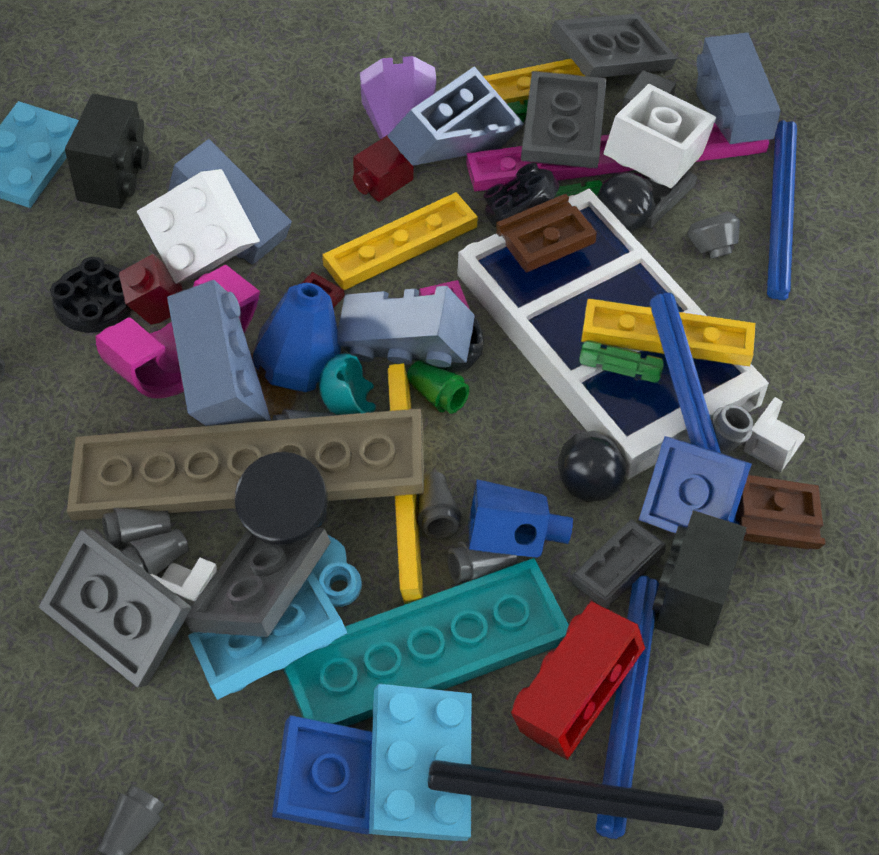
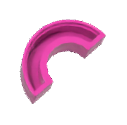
M226 264L210 273L202 275L198 280L194 281L193 287L215 280L227 292L231 291L236 296L241 312L239 319L245 333L256 310L260 291ZM129 317L114 326L105 328L96 335L97 351L101 359L143 395L150 398H167L184 392L172 321L161 330L149 333Z

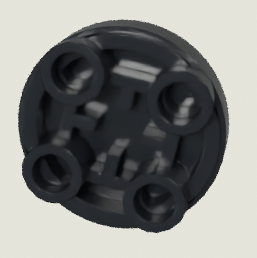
M529 163L517 171L515 179L505 185H494L483 195L487 202L485 215L490 223L497 227V222L553 199L559 190V183L550 170L539 169L536 163Z
M88 257L81 262L80 266L66 272L50 288L52 304L57 318L68 328L84 333L102 332L105 328L125 320L130 315L132 309L125 304L119 272L122 270L115 266L104 264V261L99 257Z
M276 452L265 455L250 464L238 481L235 491V507L238 517L247 530L265 544L281 545L297 542L311 534L326 520L328 492L325 481L318 469L309 460L300 455L289 452Z

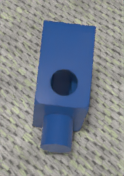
M476 479L468 521L470 550L537 558L542 555L545 540L569 544L573 528V518L550 514L546 496Z

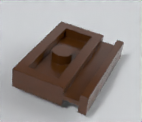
M567 194L497 222L496 234L504 238L506 247L526 273L596 242L597 232L576 206L572 207L568 202L569 197Z
M748 475L735 515L736 521L741 526L747 527L743 541L801 549H819L825 545V538H821L820 534L823 519L819 485Z

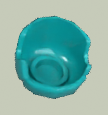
M344 353L332 357L325 364L319 382L320 395L327 409L335 413V415L374 412L376 405L366 400L367 394L374 388V385L363 377L362 366L357 356Z

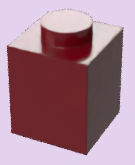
M387 135L353 157V182L356 188L364 195L369 193L378 202L413 180L414 166L398 150Z
M152 254L119 272L125 304L150 325L161 323L171 317L167 297L183 290L181 283L175 284L166 265Z

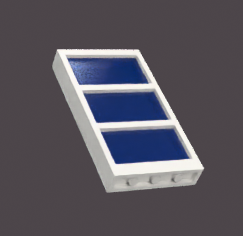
M587 189L577 195L568 196V202L572 207L576 206L597 232L594 244L526 273L506 247L504 238L494 234L480 242L471 243L459 251L457 275L587 432H599L610 436L616 442L626 465L625 477L628 480L656 464L664 436L673 437L688 443L691 442L665 354L622 348L641 353V358L646 359L647 355L663 359V371L657 383L641 380L642 375L636 374V377L633 378L602 370L603 365L597 364L596 368L582 365L579 362L581 348L584 343L581 342L587 300L595 299L651 308L650 300L654 296L672 293L679 312L707 315L590 189ZM601 345V348L607 349L608 345ZM693 358L711 419L717 409L729 404L741 406L748 412L762 405L769 383L752 364L749 367Z

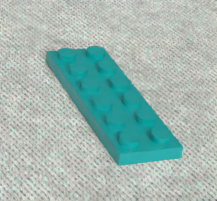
M535 558L347 625L345 626L347 634L335 639L326 647L316 649L292 661L283 668V671L302 718L347 727L373 717L374 689L378 684L445 690L558 647L566 636L569 624Z

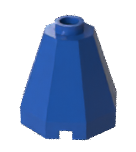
M302 283L289 287L261 327L252 361L257 370H259L260 365L266 371L265 378L271 385L302 392L316 389L317 382H320L321 372L325 364L332 357L341 353L342 347L337 342L338 328L331 297L321 287L312 283Z

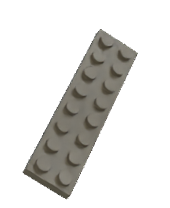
M421 408L79 436L75 438L67 514L72 521L102 519V515L112 513L113 508L168 511V513L236 508L235 491L243 472L257 459L276 452L294 453L309 460L318 469L325 481L328 501L424 494L423 417Z

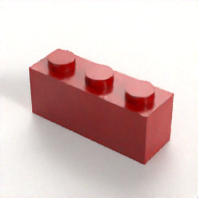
M590 601L582 614L576 615L571 620L566 636L556 650L550 651L545 656L540 672L530 686L523 688L517 695L511 714L519 731L534 742L568 760L644 651L645 645L638 624Z

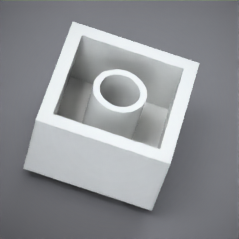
M648 84L615 116L603 154L616 160L618 164L630 167L649 177L657 184L672 188L703 154L716 116Z
M222 169L200 172L137 210L175 284L195 279L260 242Z

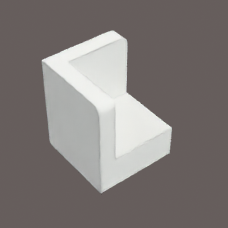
M775 397L752 427V435L746 442L744 452L781 473L803 443L805 436L777 420L783 401Z
M200 557L192 570L176 563H171L162 578L153 574L150 575L192 607L217 573V566L215 563Z

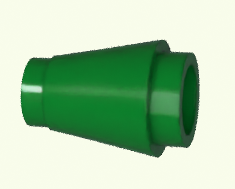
M422 361L415 362L407 372L409 383L439 412L456 413L464 406L468 399L470 389L468 384L464 383V378L461 375L425 364Z

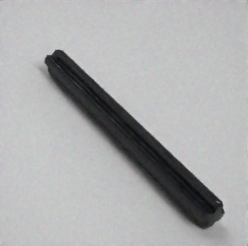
M441 760L432 761L428 773V788L436 791L713 831L719 830L724 819V806L717 800Z

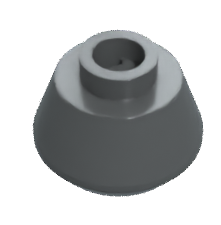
M733 213L706 218L691 224L687 235L700 254L708 252L710 259L733 253L731 246L738 244L740 218Z

